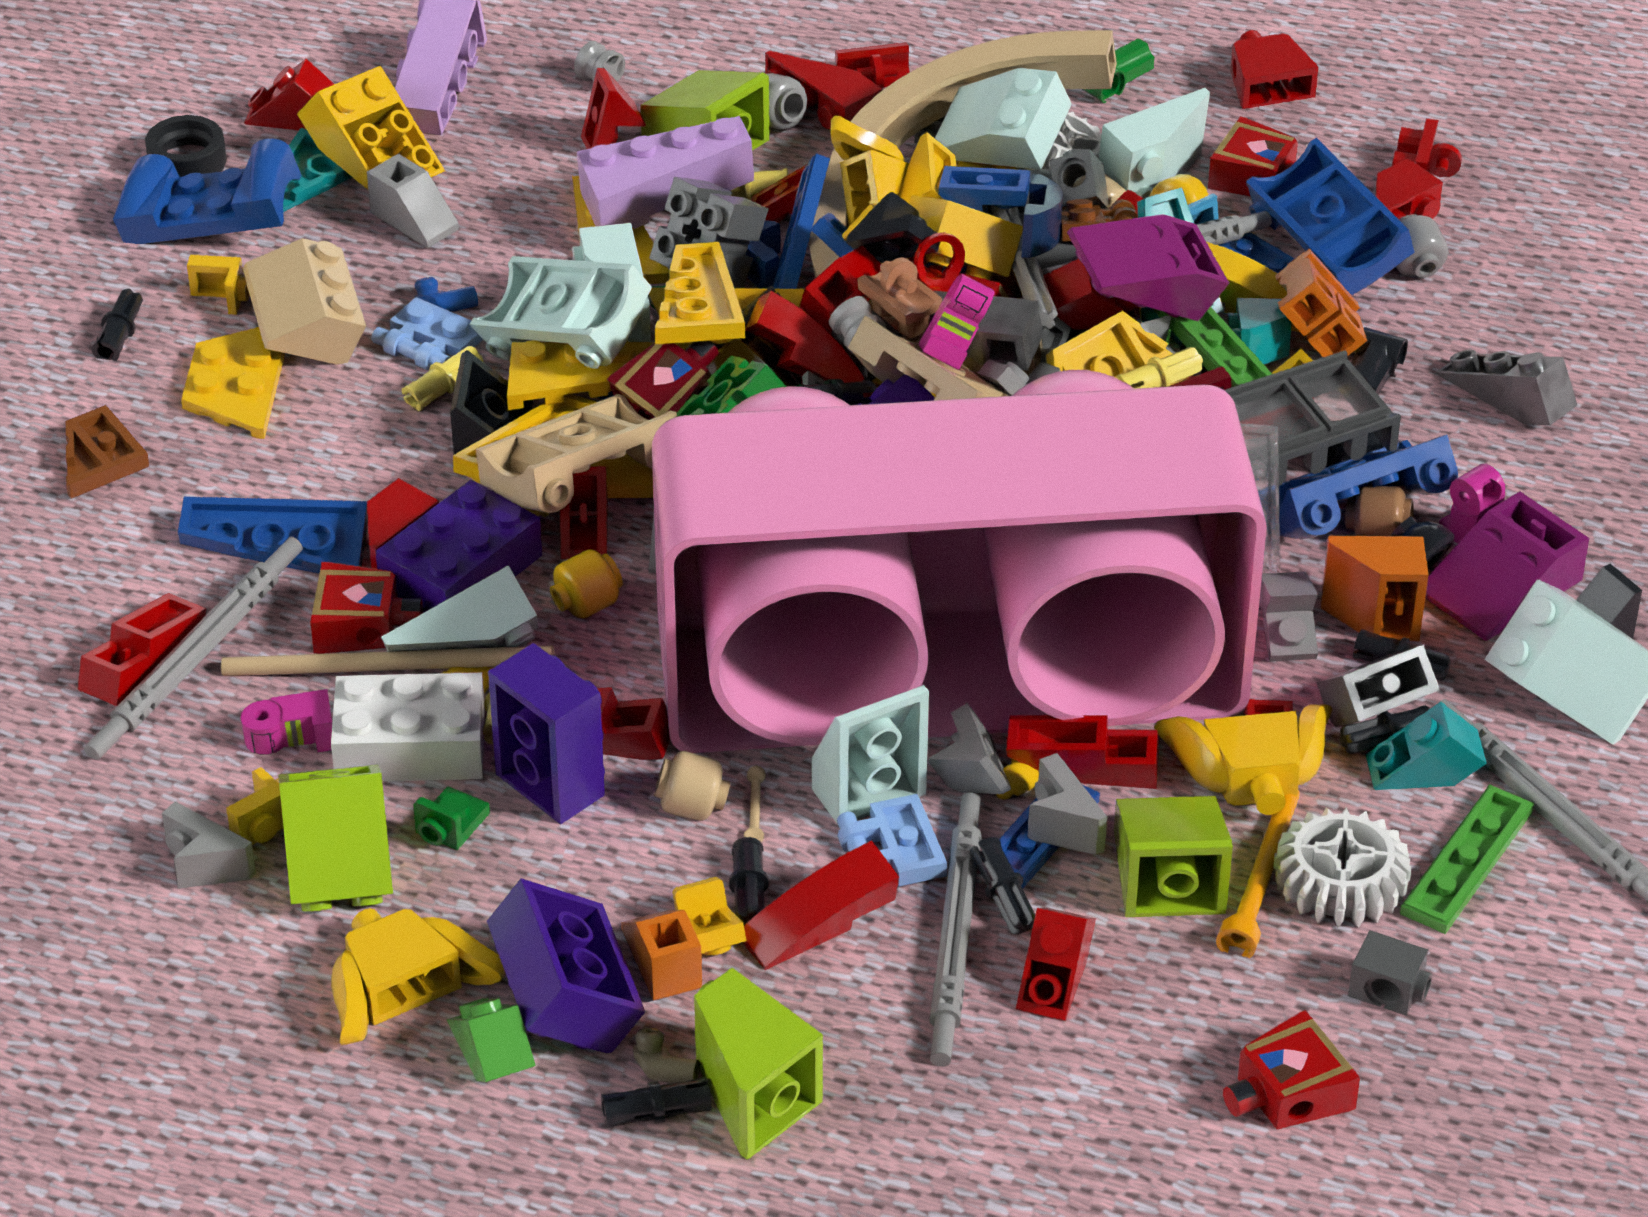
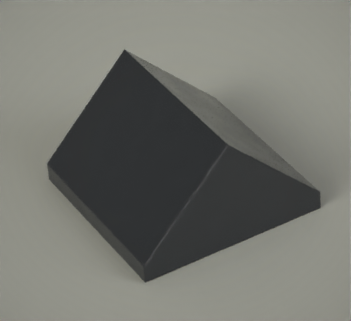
M468 350L461 354L450 410L453 455L531 411L533 400L523 401L524 408L508 410V381Z

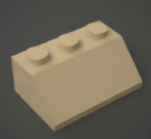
M301 238L245 263L243 273L265 349L336 365L348 363L366 328V324L341 247H337L328 241L316 242Z

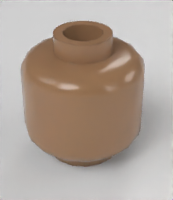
M1364 486L1359 489L1360 493L1356 495L1355 502L1347 501L1346 529H1354L1355 536H1391L1392 532L1404 520L1411 516L1414 518L1413 499H1406L1404 491L1399 487Z

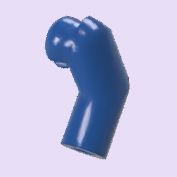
M434 277L418 279L414 284L417 295L414 297L450 312L478 306V296L474 286L440 291L438 290V281Z

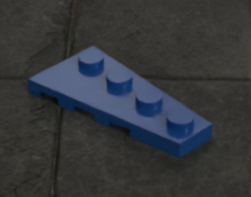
M184 496L178 536L180 544L259 562H265L289 537H294L302 544L303 550L289 563L288 568L319 574L322 562L362 567L368 525L367 501Z

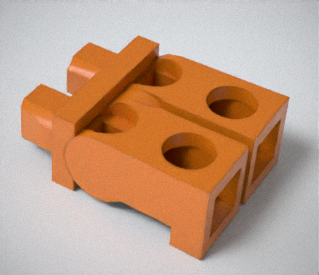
M1310 248L1298 255L1275 275L1277 282L1287 292V296L1278 302L1279 309L1303 336H1307V340L1322 357L1346 351L1348 353L1347 356H1349L1367 342L1360 315L1356 312L1360 309L1359 303Z

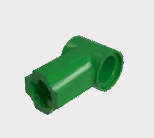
M1137 38L1115 50L1117 65L1111 89L1082 90L1103 103H1106L1105 99L1114 94L1119 96L1123 92L1126 83L1154 69L1155 57L1150 52L1146 42Z

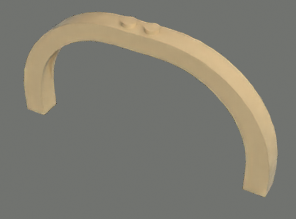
M1113 31L1040 32L992 40L961 49L929 62L896 80L869 101L851 122L887 139L899 148L921 129L946 116L959 87L1017 68L1056 71L1065 89H1111L1117 65ZM835 148L830 157L813 225L827 213H832L849 228L839 163L844 160L839 156ZM811 231L809 248L816 278L840 257ZM870 300V301H869V304L871 305V308L873 309V307H872V300ZM882 317L901 333L899 331V321L896 318ZM902 334L903 339H906L908 341L913 339L907 338L905 335ZM1042 339L1028 370H1023L1027 376L1040 364L1041 349H1043ZM967 356L962 363L976 374H978L977 372L983 366Z

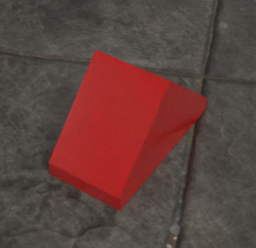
M590 466V469L587 471L572 473L574 495L570 503L560 510L561 559H570L589 549L595 550L601 555L607 554L606 466Z

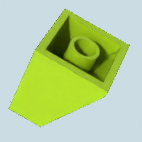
M698 70L640 105V112L646 122V126L641 127V135L650 136L673 131L679 127H691L714 122L721 118L740 116L752 140L753 151L769 141V76L763 72Z
M379 765L278 774L291 905L301 904L302 911H320L331 909L332 900L352 898L353 906L383 903L382 895L393 894L382 773Z
M1216 796L1116 799L1114 836L1125 917L1226 914L1233 845Z
M730 968L717 979L706 982L698 993L694 995L696 1059L699 1060L700 1072L708 1080L710 1093L740 1155L748 1160L823 1102V1034L737 970Z

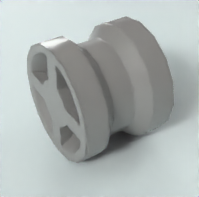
M589 41L580 49L576 56L574 72L577 77L585 81L592 80L594 83L597 68H605L616 81H619L624 73L625 59L622 54L614 50L607 51L604 45L596 41Z
M856 296L843 302L835 309L829 319V326L836 334L844 336V345L847 349L864 316L873 319L886 329L885 322L878 315H872L871 305L863 296Z

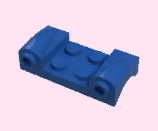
M1317 137L1309 142L1300 158L1285 171L1266 178L1252 177L1246 181L1253 202L1249 206L1250 213L1268 212L1272 219L1270 227L1276 230L1281 225L1305 251L1310 248L1351 295L1370 286L1415 253L1409 229Z
M274 138L259 140L253 144L250 158L244 169L234 167L214 173H190L183 177H179L174 163L169 158L159 154H148L138 158L132 167L122 190L113 221L123 243L134 244L280 227L284 222L283 201L286 186L291 180H300L302 175L289 145L282 140Z
M1442 435L1414 446L1408 440H1402L1398 442L1397 450L1387 451L1385 447L1365 453L1359 460L1348 459L1325 467L1320 473H1308L1285 481L1278 487L1271 486L1259 490L1258 493L1267 525L1266 531L1279 536L1300 540L1324 535L1332 531L1340 521L1341 513L1337 500L1359 494V488L1371 484L1373 487L1402 485L1408 490L1421 495H1433L1450 489L1451 482L1458 477V469L1448 435Z

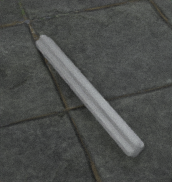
M991 205L990 208L993 216L1023 226L1024 223L1017 206L1010 209H1002ZM1022 232L1012 268L1023 298L1038 300L1041 325L1051 329L1055 325L1054 318L1058 313L1037 258H1021Z

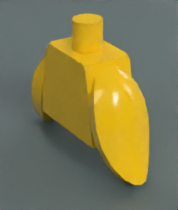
M834 116L831 119V141L836 152L844 160L839 163L850 226L871 203H879L889 192H894L900 196L909 163L905 162L897 146L887 139L867 131L841 116Z
M1309 704L1303 708L1298 723L1296 711L1204 719V725L1191 718L1177 716L1157 721L1154 729L1158 730V735L1172 749L1183 767L1199 785L1209 791L1222 793L1228 804L1233 806L1256 804L1257 810L1260 813L1273 815L1284 808L1286 803L1285 794H1293L1297 797L1298 786L1305 784L1317 774L1324 756L1325 728L1332 713V708L1326 704Z
M368 908L360 911L352 920L351 927L353 931L348 932L344 938L346 950L337 957L331 975L332 993L341 1022L340 1043L341 1045H348L363 1041L368 1033L369 1019L375 1026L462 988L461 982L473 985H492L506 977V973L499 954L446 919L436 917L421 918L411 909H402L383 918L375 909Z

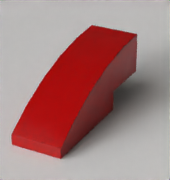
M773 291L758 298L745 330L783 349L777 364L778 367L800 378L807 371H810L824 380L841 379L845 383L865 380L842 346L803 310ZM871 392L863 393V397H869Z
M167 593L111 623L110 640L81 656L78 690L118 706L206 616L207 608Z
M612 687L597 688L602 699L603 754L638 760L663 759L670 741L667 707L663 698L618 701Z
M1010 715L1006 751L1007 757L1039 770L1040 759L1058 753L1080 783L1157 789L1159 760L1158 730L1108 729V715H1083L1082 718L1061 720L1051 715Z
M871 840L815 871L761 910L744 925L746 941L742 943L764 970H767L851 930L853 920L894 901L899 876Z

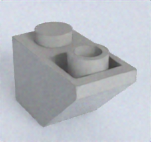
M397 154L367 171L370 213L426 248L431 247L459 230L458 221L425 169Z

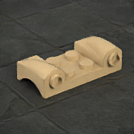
M864 316L848 346V349L855 354L861 364L882 382L890 379L894 383L902 375L906 374L916 379L930 393L936 394L937 396L934 401L1009 396L963 364L958 370L922 352L918 344L921 337L917 336L908 341L894 335L867 316Z
M617 394L477 448L476 454L480 483L525 508L547 513L558 512L570 503L574 495L572 473L587 471L590 469V464L603 459L620 458L627 454L638 463L653 469L652 441L654 435L662 424L677 417V412L668 411L661 416L648 420L632 408L625 396Z

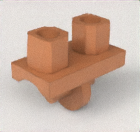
M900 257L891 262L885 261L880 267L881 272L873 276L863 275L857 278L858 289L872 300L873 311L881 317L896 318L899 321V331L907 338H914L924 333L930 324V315L937 312L942 303V298L917 279V267L907 258Z

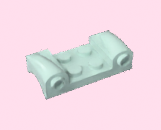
M512 256L508 262V284L501 302L490 313L481 317H474L469 325L487 343L485 345L486 349L500 359L508 360L511 355L512 342L535 340L568 343L576 351L575 356L582 364L597 369L600 365H610L627 342L640 317L652 286L631 264Z

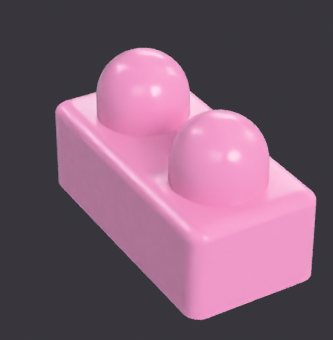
M1066 370L1042 376L1019 389L1013 396L850 406L838 397L818 389L788 386L773 388L755 394L733 407L728 413L674 417L662 424L654 435L652 441L657 615L669 737L672 744L680 751L703 753L819 745L835 717L923 685L929 690L928 738L948 737L957 732L951 712L966 703L969 704L988 732L994 734L1008 733L1010 715H1051L1061 720L1082 718L1083 715H1108V726L1156 723L1157 721L1177 716L1193 720L1234 717L1242 712L1249 702L1267 525L1235 403L1231 396L1219 387L1213 385H1187L1134 389L1129 384L1101 372Z

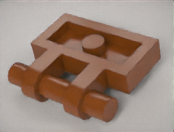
M1124 199L1114 202L1111 208L1103 209L1100 208V205H1092L1091 200H1069L1066 202L1067 206L1062 207L1060 235L1062 241H1071L1067 234L1071 227L1138 218V214L1134 205Z

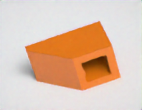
M666 910L621 922V930L653 1001L702 987L701 944L685 910Z

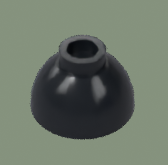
M1412 516L1404 520L1391 534V536L1423 537L1428 569L1434 566L1454 543V533L1448 528L1430 521L1416 522Z

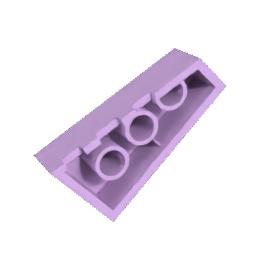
M420 0L417 11L418 22L416 28H411L408 33L406 57L398 62L395 90L422 133L442 135L457 104L456 92H463L467 83V67L474 68L478 60V56H475L477 47L484 48L487 36L480 0Z
M740 116L721 118L714 122L691 127H679L673 131L650 136H638L632 140L609 145H597L591 149L577 151L580 190L595 226L631 223L635 229L648 224L650 215L665 210L674 177L709 181L729 191L754 181L752 140Z

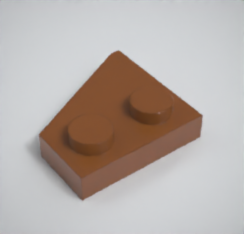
M107 405L65 421L67 441L66 487L68 496L71 499L150 467L146 450Z

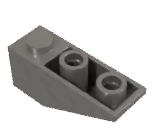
M933 291L942 298V301L947 292ZM993 296L985 316L978 325L979 329L966 351L967 357L981 365H984L988 359L1004 365L1010 361L1021 370H1028L1043 337L1038 300ZM935 313L930 315V322L933 319Z
M1464 350L1452 355L1450 362L1435 372L1436 375L1523 424L1550 426L1577 406L1564 357H1548L1540 352L1527 355H1510L1507 351L1478 354L1475 350Z

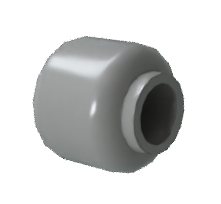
M769 73L767 74L769 76V127L778 130L790 129L797 125L804 116L807 106L805 89L799 81L791 77Z
M1407 215L1400 218L1399 220L1409 229L1415 253L1397 265L1396 269L1404 276L1426 278L1434 275L1446 262L1449 253L1447 243L1438 224L1432 218L1423 215Z

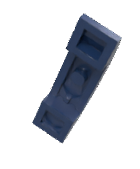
M1041 174L1031 175L1029 204H1026L1024 212L1021 258H1032L1052 250L1060 240L1063 191L1057 183Z

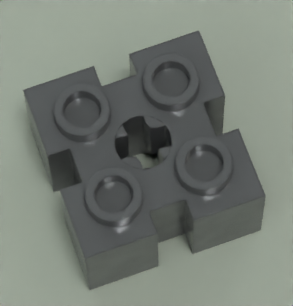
M674 177L664 208L671 213L667 227L659 226L649 258L670 268L676 245L719 242L733 287L744 288L753 261V257L746 255L750 241H759L768 208L744 197L731 196V191L709 181Z

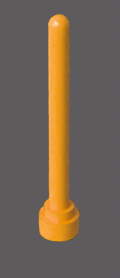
M1299 790L1297 797L1293 794H1285L1286 803L1284 808L1280 812L1271 815L1237 913L1226 918L1219 929L1216 945L1222 952L1228 953L1229 946L1245 949L1242 954L1243 957L1250 958L1256 951L1261 936L1256 917L1274 869V856L1277 853L1278 842L1281 839L1282 833L1288 830L1300 796Z

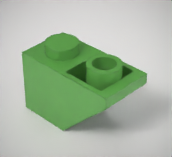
M489 997L458 1006L461 1015L447 1019L449 1027L476 1081L488 1082L536 1066L518 1005L501 1004L500 998L489 1000Z

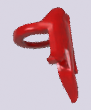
M946 232L934 233L920 243L914 257L909 258V260L916 265L918 271L917 279L932 291L948 292L964 265L965 249L963 243L956 236ZM937 242H947L953 250L952 260L943 273V266L931 265L929 269L924 266L927 249Z

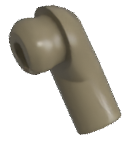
M643 1028L637 1032L635 1039L637 1045L633 1046V1057L648 1078L667 1083H679L698 1079L700 1072L698 1059L671 1056L667 1048L663 1046L664 1034L659 1029Z

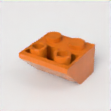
M1328 536L1320 602L1321 609L1357 632L1364 629L1388 638L1401 640L1403 637L1409 638V641L1419 642L1428 582V568L1423 537Z

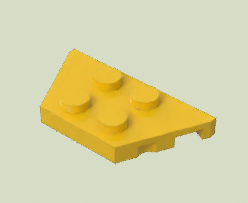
M1121 311L1046 354L1047 364L1058 367L1061 371L1089 370L1115 377L1147 365L1148 359L1154 356L1161 359L1173 353L1166 349L1167 342L1154 333L1146 332L1139 322L1124 311ZM1186 377V378H1184V379H1181V380H1179V381H1176V382L1170 384V386L1173 385V384L1179 383V382H1181V381H1184V380H1186V379L1189 378V377Z
M259 327L197 342L181 398L182 409L199 416L211 417L214 422L227 427L234 424L249 430L252 437L265 439L285 353L265 349Z

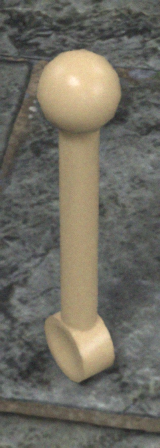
M755 765L747 771V779L751 783L749 828L744 832V837L756 838L762 842L764 833L759 828L761 783L765 780L766 773L761 766Z

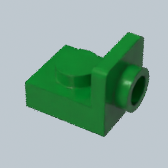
M449 786L443 790L434 802L424 797H419L413 804L416 833L430 845L439 846L443 844L455 850H458L490 814L488 802Z

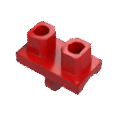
M907 42L835 50L836 66L856 70L882 89L910 73L909 45Z
M1426 118L1423 130L1401 127L1392 166L1409 158L1437 177H1451L1460 170L1462 155L1453 145L1447 143L1433 145L1439 120Z

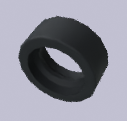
M182 115L165 119L153 126L145 138L147 155L159 154L169 158L174 163L179 177L190 173L206 174L221 172L227 162L222 128L215 121L203 116ZM184 145L205 147L203 150L191 154L180 155L167 152L170 149Z

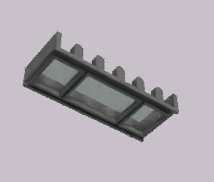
M1346 351L1224 390L1235 403L1252 471L1264 468L1263 476L1272 487H1278L1285 482L1288 460L1304 455L1303 462L1311 473H1320L1326 467L1328 447L1344 442L1343 448L1352 460H1359L1366 453L1368 433L1371 432L1387 451L1397 450L1401 415L1391 411L1347 359L1348 353Z

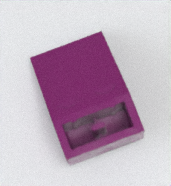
M1161 214L1071 227L1067 232L1076 249V256L1084 264L1092 279L1091 284L1093 288L1107 298L1116 297L1130 301L1141 308L1147 306L1164 311L1172 317L1181 316L1199 321L1229 284L1198 226L1191 222Z
M1519 491L1488 510L1428 576L1425 598L1480 638L1488 641L1505 629L1537 579L1563 592L1583 580L1589 537Z

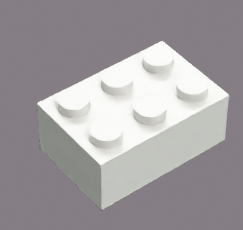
M482 672L336 676L331 736L333 768L378 764L382 773V781L483 779L485 707Z

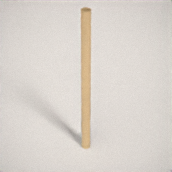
M553 645L539 646L549 655L555 656ZM527 646L223 657L221 660V672L223 676L447 669L451 667H496Z

